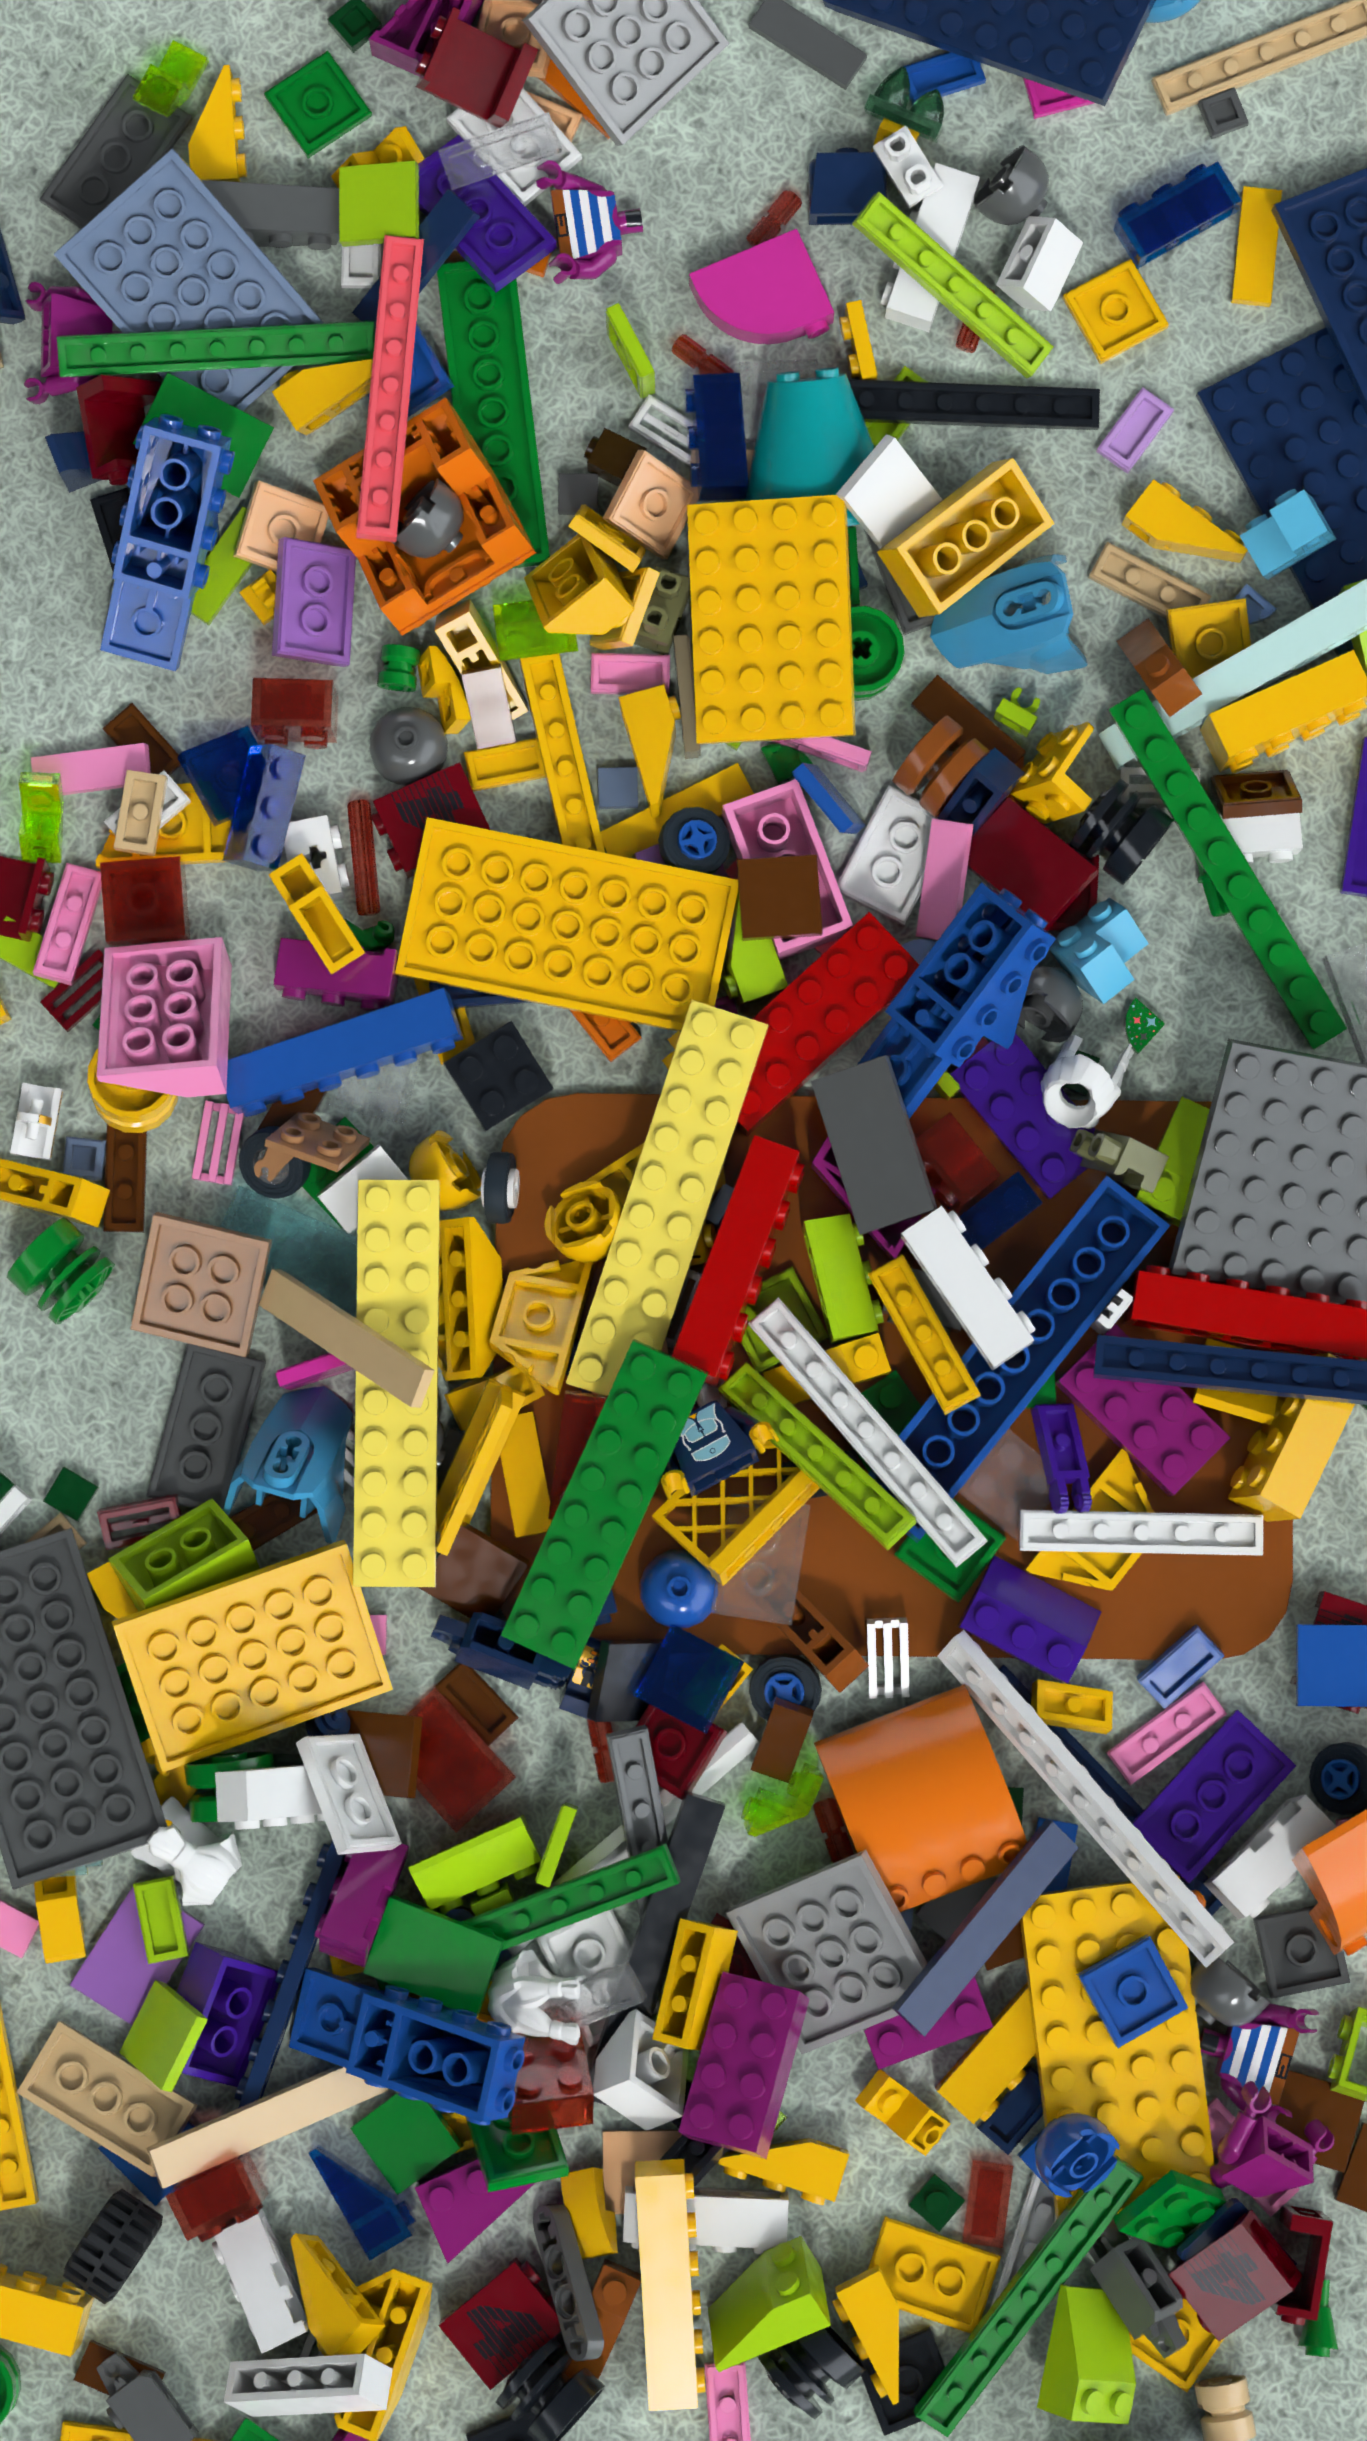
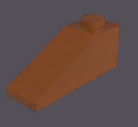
M1149 618L1116 641L1169 717L1202 695V692Z
M781 1571L752 1597V1600L839 1693L869 1667L857 1650Z
M604 2259L591 2290L603 2333L604 2349L601 2356L597 2359L578 2362L572 2360L565 2372L569 2378L581 2369L587 2368L599 2379L641 2284L640 2273Z

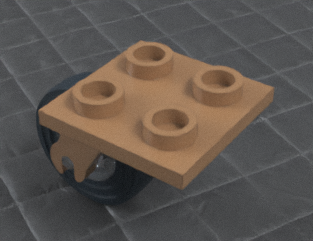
M298 1112L281 1127H265L247 1138L239 1153V1168L244 1180L255 1192L268 1198H284L294 1194L305 1184L310 1174L311 1163L338 1172L369 1145L370 1137L359 1134L352 1127L345 1125L336 1126L322 1121L316 1114Z

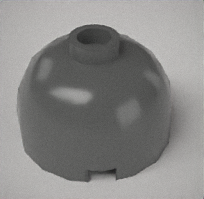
M1021 145L1004 158L1000 163L1003 168L995 175L991 183L990 179H987L974 199L973 204L985 217L995 223L1008 226L1019 224L1028 216L1038 217L1047 206L1048 202L1043 199L1049 188L1047 169L1035 153Z
M436 478V481H429L404 508L407 510L403 518L404 523L398 520L396 542L392 543L407 554L420 558L434 557L442 550L448 553L453 551L463 538V534L459 529L464 521V511L459 497L439 478Z
M400 707L387 712L377 721L370 735L369 752L374 767L384 779L397 785L407 786L441 771L447 758L448 741L443 726L432 714L417 707Z
M1036 966L1030 976L1017 1025L1025 1029V1020L1046 1032L1041 1039L1048 1042L1060 1043L1068 1040L1079 1022L1083 1011L1082 996L1071 975L1059 967Z
M1218 1957L1205 1968L1198 1959L1192 1968L1191 1993L1198 2002L1195 2005V2011L1210 2025L1215 2020L1228 2027L1245 2025L1260 2015L1270 2004V2000L1267 1997L1261 1996L1259 1999L1256 1998L1262 1991L1229 1960L1224 1962Z

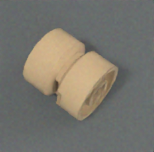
M1228 2375L1201 2380L1194 2384L1197 2406L1205 2410V2415L1200 2419L1203 2441H1247L1257 2436L1253 2413L1245 2408V2405L1250 2401L1246 2376Z

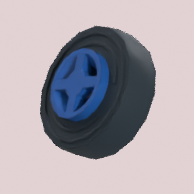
M701 807L684 808L672 814L662 826L658 839L659 852L665 865L707 874H713L726 861L730 849L729 832L723 820L712 811ZM691 845L692 847L696 848L697 852H695L694 849H691L687 846Z
M787 1653L770 1656L760 1663L751 1677L749 1688L753 1707L760 1717L767 1721L776 1697L815 1711L820 1703L822 1692L819 1674L812 1664L799 1655Z
M1351 1742L1331 1744L1320 1751L1312 1762L1309 1774L1311 1791L1318 1803L1328 1811L1340 1815L1361 1813L1367 1809V1749L1364 1746ZM1351 1774H1352V1776H1351V1777H1352V1781H1351V1782H1352V1785L1349 1783V1780H1350V1779H1349V1776H1350Z

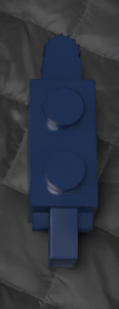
M473 1612L471 1618L461 1616L460 1620L443 1615L438 1616L431 1637L450 1645L448 1650L456 1654L455 1662L527 1690L530 1689L532 1683L546 1688H554L555 1690L557 1688L561 1689L572 1673V1668L501 1636L506 1625L504 1620L483 1612Z

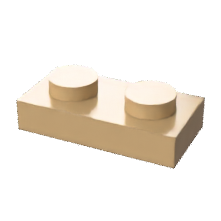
M133 770L126 771L114 842L115 850L155 856L168 782L167 776Z

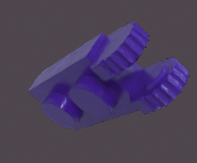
M1074 1404L1035 1405L1031 1409L1047 1485H1050L1049 1499L1052 1510L1056 1514L1067 1513L1069 1496L1067 1495L1066 1484H1073L1071 1495L1075 1509L1079 1513L1089 1512L1092 1505V1495H1090L1091 1491L1088 1482L1090 1474Z

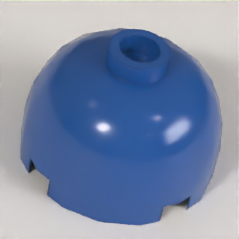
M670 1549L655 1556L645 1567L640 1579V1599L646 1612L657 1623L672 1629L690 1628L703 1622L714 1610L719 1597V1582L686 1549Z
M1082 2113L1066 2114L1050 2121L1041 2132L1035 2146L1036 2167L1055 2195L1065 2198L1073 2197L1069 2191L1081 2188L1086 2193L1093 2190L1108 2177L1117 2163V2159L1113 2154L1115 2148L1119 2150V2143L1097 2118Z

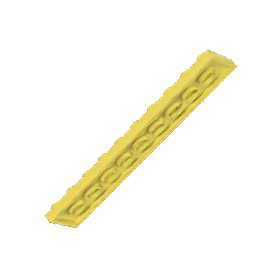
M691 1000L566 1384L608 1397L634 1339L662 1351L769 1027L768 1024Z
M358 1180L356 1319L435 1371L421 1408L408 1406L356 1371L353 1587H436L439 1180Z

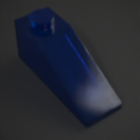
M320 2145L315 2146L309 2151L312 2161L369 2261L413 2235L414 2229L411 2224L416 2222V2218L405 2200L398 2203L394 2194Z

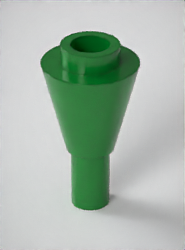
M1324 2280L1317 2321L1306 2319L1297 2346L1305 2347V2355L1330 2357V2349L1338 2350L1331 2308L1329 2307L1330 2280Z

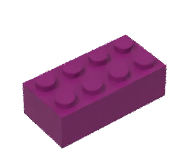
M1116 1324L1103 1334L1129 1338ZM1096 1341L1055 1382V1385L1120 1449H1124L1128 1453L1129 1458L1168 1497L1175 1495L1231 1437L1196 1403H1193V1400L1179 1386L1093 1378Z
M722 1972L679 2133L692 2140L767 2159L810 2000L808 1997L797 1990Z

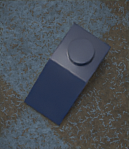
M84 431L56 433L45 436L58 472L69 493L101 481V479H92Z
M994 747L971 769L937 818L974 824L973 837L1005 801L1025 772Z

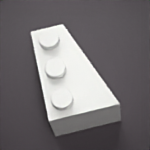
M1306 1794L1289 1798L1203 1884L1237 1919L1246 1918L1248 1915L1255 1918L1269 1905L1270 1901L1267 1898L1277 1888L1280 1890L1284 1889L1298 1875L1296 1872L1297 1868L1292 1859L1300 1849L1337 1826Z
M260 2208L219 2228L213 2234L216 2241L212 2242V2248L221 2265L225 2264L231 2277L229 2280L231 2289L237 2301L242 2304L249 2328L257 2341L261 2354L307 2332L308 2324L301 2290L263 2209Z

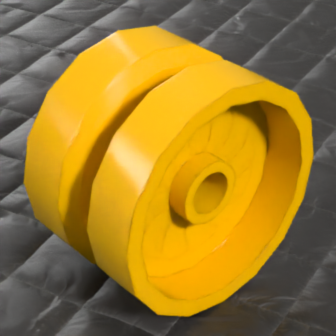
M98 1049L95 1051L88 1065L87 1083L98 1115L109 1126L125 1133H143L159 1127L171 1116L178 1102V1096L98 1081Z

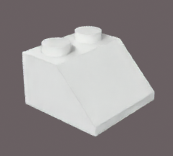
M635 2009L629 2012L596 2058L592 2095L647 2131L683 2117L689 2049L653 2040L652 2037L656 2023Z

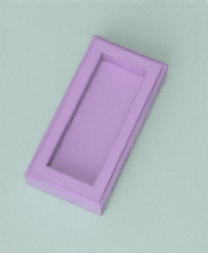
M1142 387L1099 445L1096 452L1128 474L1170 418L1174 409Z

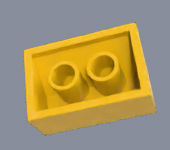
M580 534L573 537L524 577L543 628L548 633L604 635L612 628L615 629L622 626L635 610L614 561L609 555Z

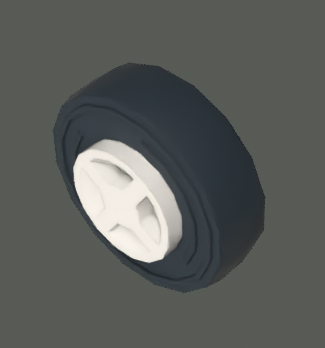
M493 1152L490 1153L487 1166L483 1170L481 1201L488 1222L505 1224L511 1221L514 1208L518 1204L520 1176L513 1153Z

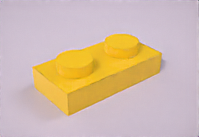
M862 301L848 302L845 306V316L839 317V324L843 341H851L853 354L847 355L851 378L858 377L859 380H877V370Z
M1040 1679L1032 1683L1031 1706L1046 1725L1107 1734L1112 1730L1113 1691Z

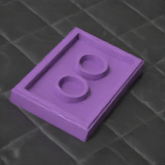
M288 537L279 539L272 656L339 667L350 665L356 556L349 548Z
M132 1887L70 1986L133 2025L154 1981L157 1980L167 1984L184 1957L148 1964L134 1888ZM181 1909L188 1949H190L205 1924Z

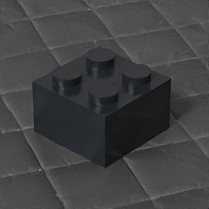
M512 1021L443 1063L485 1132L554 1089Z

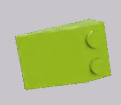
M1183 1096L1180 1098L1156 1149L1169 1156L1153 1193L1137 1190L1134 1195L1136 1199L1163 1220L1178 1227L1210 1109Z
M802 2236L785 2243H780L764 2251L708 2308L714 2362L717 2371L721 2372L831 2326L822 2268Z
M1060 2284L1037 2408L1070 2421L1129 2424L1136 2387L1129 2330L1102 2288Z

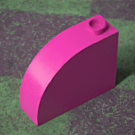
M797 228L689 274L690 289L705 316L726 334L745 342L767 345L779 344L797 339L806 334L809 339L826 333L830 329L829 325L834 321V310Z

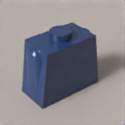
M846 147L837 149L836 153H817L816 159L809 163V225H852L875 193L880 192L887 198V172L875 152H859L856 148Z

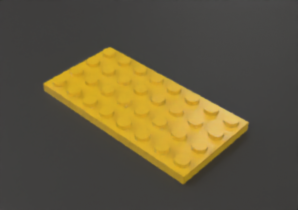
M427 817L395 974L681 1032L691 1000L715 1007L738 894V880Z
M1131 1881L1042 1893L1020 1919L1045 2127L1053 2119L1071 2113L1089 2115L1097 2118L1106 2126L1119 2143V2150L1115 2148L1114 2154L1141 2172L1144 2177L1119 2212L1170 2170L1215 2186L1210 2177V2168L1215 2163L1195 2011V1998L1191 1993L1190 1986L1192 1974L1187 1945ZM1148 1934L1188 2008L1117 2048L1076 1974ZM1080 2188L1069 2191L1073 2197L1065 2198L1055 2195L1053 2192L1056 2220Z

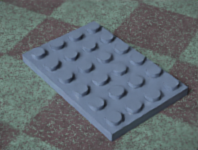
M173 147L54 252V256L122 333L324 323ZM293 366L168 373L243 411ZM158 372V374L164 379L167 372Z

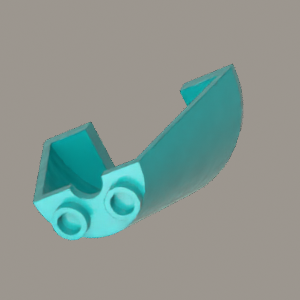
M838 367L816 369V377L800 379L799 371L781 372L776 374V380L767 381L744 501L836 495L875 447L846 373L839 374ZM847 509L848 526L859 525V522Z

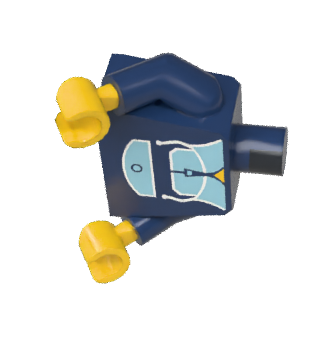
M696 1400L661 1478V1484L667 1499L671 1500L672 1492L677 1489H684L686 1494L690 1493L693 1497L758 1462L759 1458L755 1446L759 1453L762 1454L766 1451L763 1447L766 1441L774 1439L778 1442L780 1440L770 1423L760 1422L732 1406L723 1408L717 1400L711 1401L700 1407Z

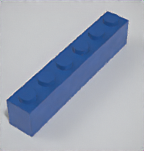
M444 988L228 1059L226 1096L230 1109L237 1114L243 1113L244 1117L255 1116L267 1110L266 1105L278 1101H281L282 1104L294 1103L302 1100L305 1097V1092L319 1088L320 1092L330 1091L342 1086L341 1080L357 1076V1079L369 1078L379 1074L380 1067L392 1063L396 1067L405 1066L417 1061V1055L431 1050L433 1054H440L456 1047L455 1042L464 1040L450 994Z

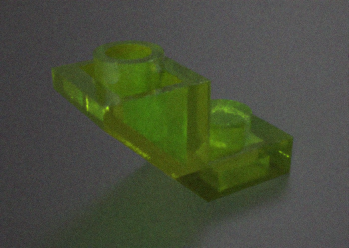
M173 40L159 67L152 64L149 65L132 99L168 118L189 99L209 63L208 58Z
M21 772L19 790L22 816L18 832L21 859L25 862H36L37 858L40 857L45 858L47 863H61L64 811L61 774Z
M804 1762L800 1773L795 1771L787 1787V1794L790 1795L789 1799L759 1787L755 1798L750 1796L747 1799L741 1814V1819L745 1820L744 1826L747 1834L757 1837L807 1816L824 1780L820 1769Z

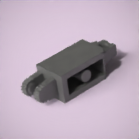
M1112 2220L1088 2251L1096 2263L1090 2270L1134 2340L1145 2335L1165 2359L1187 2344L1175 2316L1183 2308L1182 2296L1147 2241L1136 2237L1129 2239L1125 2233L1118 2231L1114 2220Z
M118 2351L105 2359L96 2368L110 2395L106 2400L110 2406L106 2409L108 2416L118 2429L121 2430L125 2427L134 2441H191L199 2432L156 2371L144 2369L139 2373Z

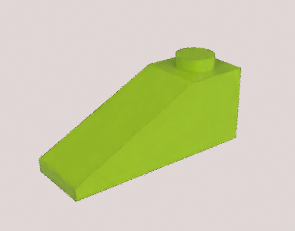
M739 891L727 945L725 961L727 975L722 977L729 999L735 998L737 1006L783 991L788 986L772 939L742 941Z

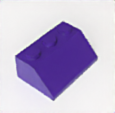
M994 1555L957 1627L1056 1680L1068 1684L1088 1646L1101 1611Z
M195 1942L176 1992L203 2014L208 2021L182 2074L238 2087L250 2062L248 2057L256 2037H259L264 2025L262 2016L270 1998L274 1999L279 1983H276L275 1980L278 1970L229 1951Z

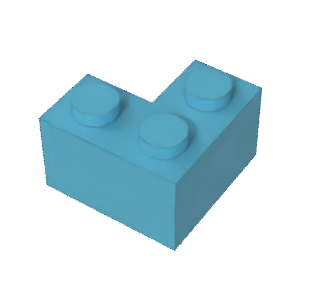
M1292 489L1279 496L1274 501L1277 506L1269 510L1272 516L1268 518L1264 514L1246 524L1247 531L1240 535L1259 571L1267 580L1336 540L1316 502L1304 489L1298 493L1296 489Z
M1108 898L1106 901L1095 904L1089 910L1088 915L1074 926H1069L1062 930L1049 949L1062 969L1071 975L1072 980L1079 988L1105 1004L1135 980L1124 963L1149 943L1127 909L1111 898Z

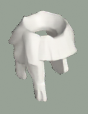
M1072 1035L1062 1045L1056 1061L1049 1066L1041 1081L1043 1104L1048 1115L1058 1124L1061 1123L1067 1128L1091 1129L1099 1123V1118L1110 1110L1114 1102L1121 1095L1120 1086L1123 1074L1134 1052L1132 1045L1129 1044L1120 1054L1112 1072L1109 1074L1104 1070L1103 1066L1081 1054L1075 1055L1083 1038ZM1078 1083L1083 1085L1090 1093L1088 1103L1084 1106H1075L1068 1103L1062 1096L1061 1087L1065 1084Z
M171 1796L163 1802L161 1808L165 1819L172 1821L174 1825L159 1827L147 1840L148 1845L133 1849L131 1854L134 1858L143 1860L149 1865L156 1867L166 1876L174 1875L175 1880L181 1883L183 1890L180 1906L212 1905L231 1876L242 1866L241 1854L236 1844L234 1831L217 1837L203 1823L190 1821V1813L182 1807L177 1799Z
M523 1950L515 1957L505 1961L494 1972L493 1982L487 1991L489 1998L488 2011L495 2021L510 2025L512 2033L518 2035L522 2033L533 2037H550L556 2040H563L570 2045H577L580 2038L578 2023H564L551 2020L543 2011L551 2003L565 2004L578 2010H586L589 2005L594 2003L596 1991L594 1990V1984L585 1975L568 1978L552 1975L533 1950Z

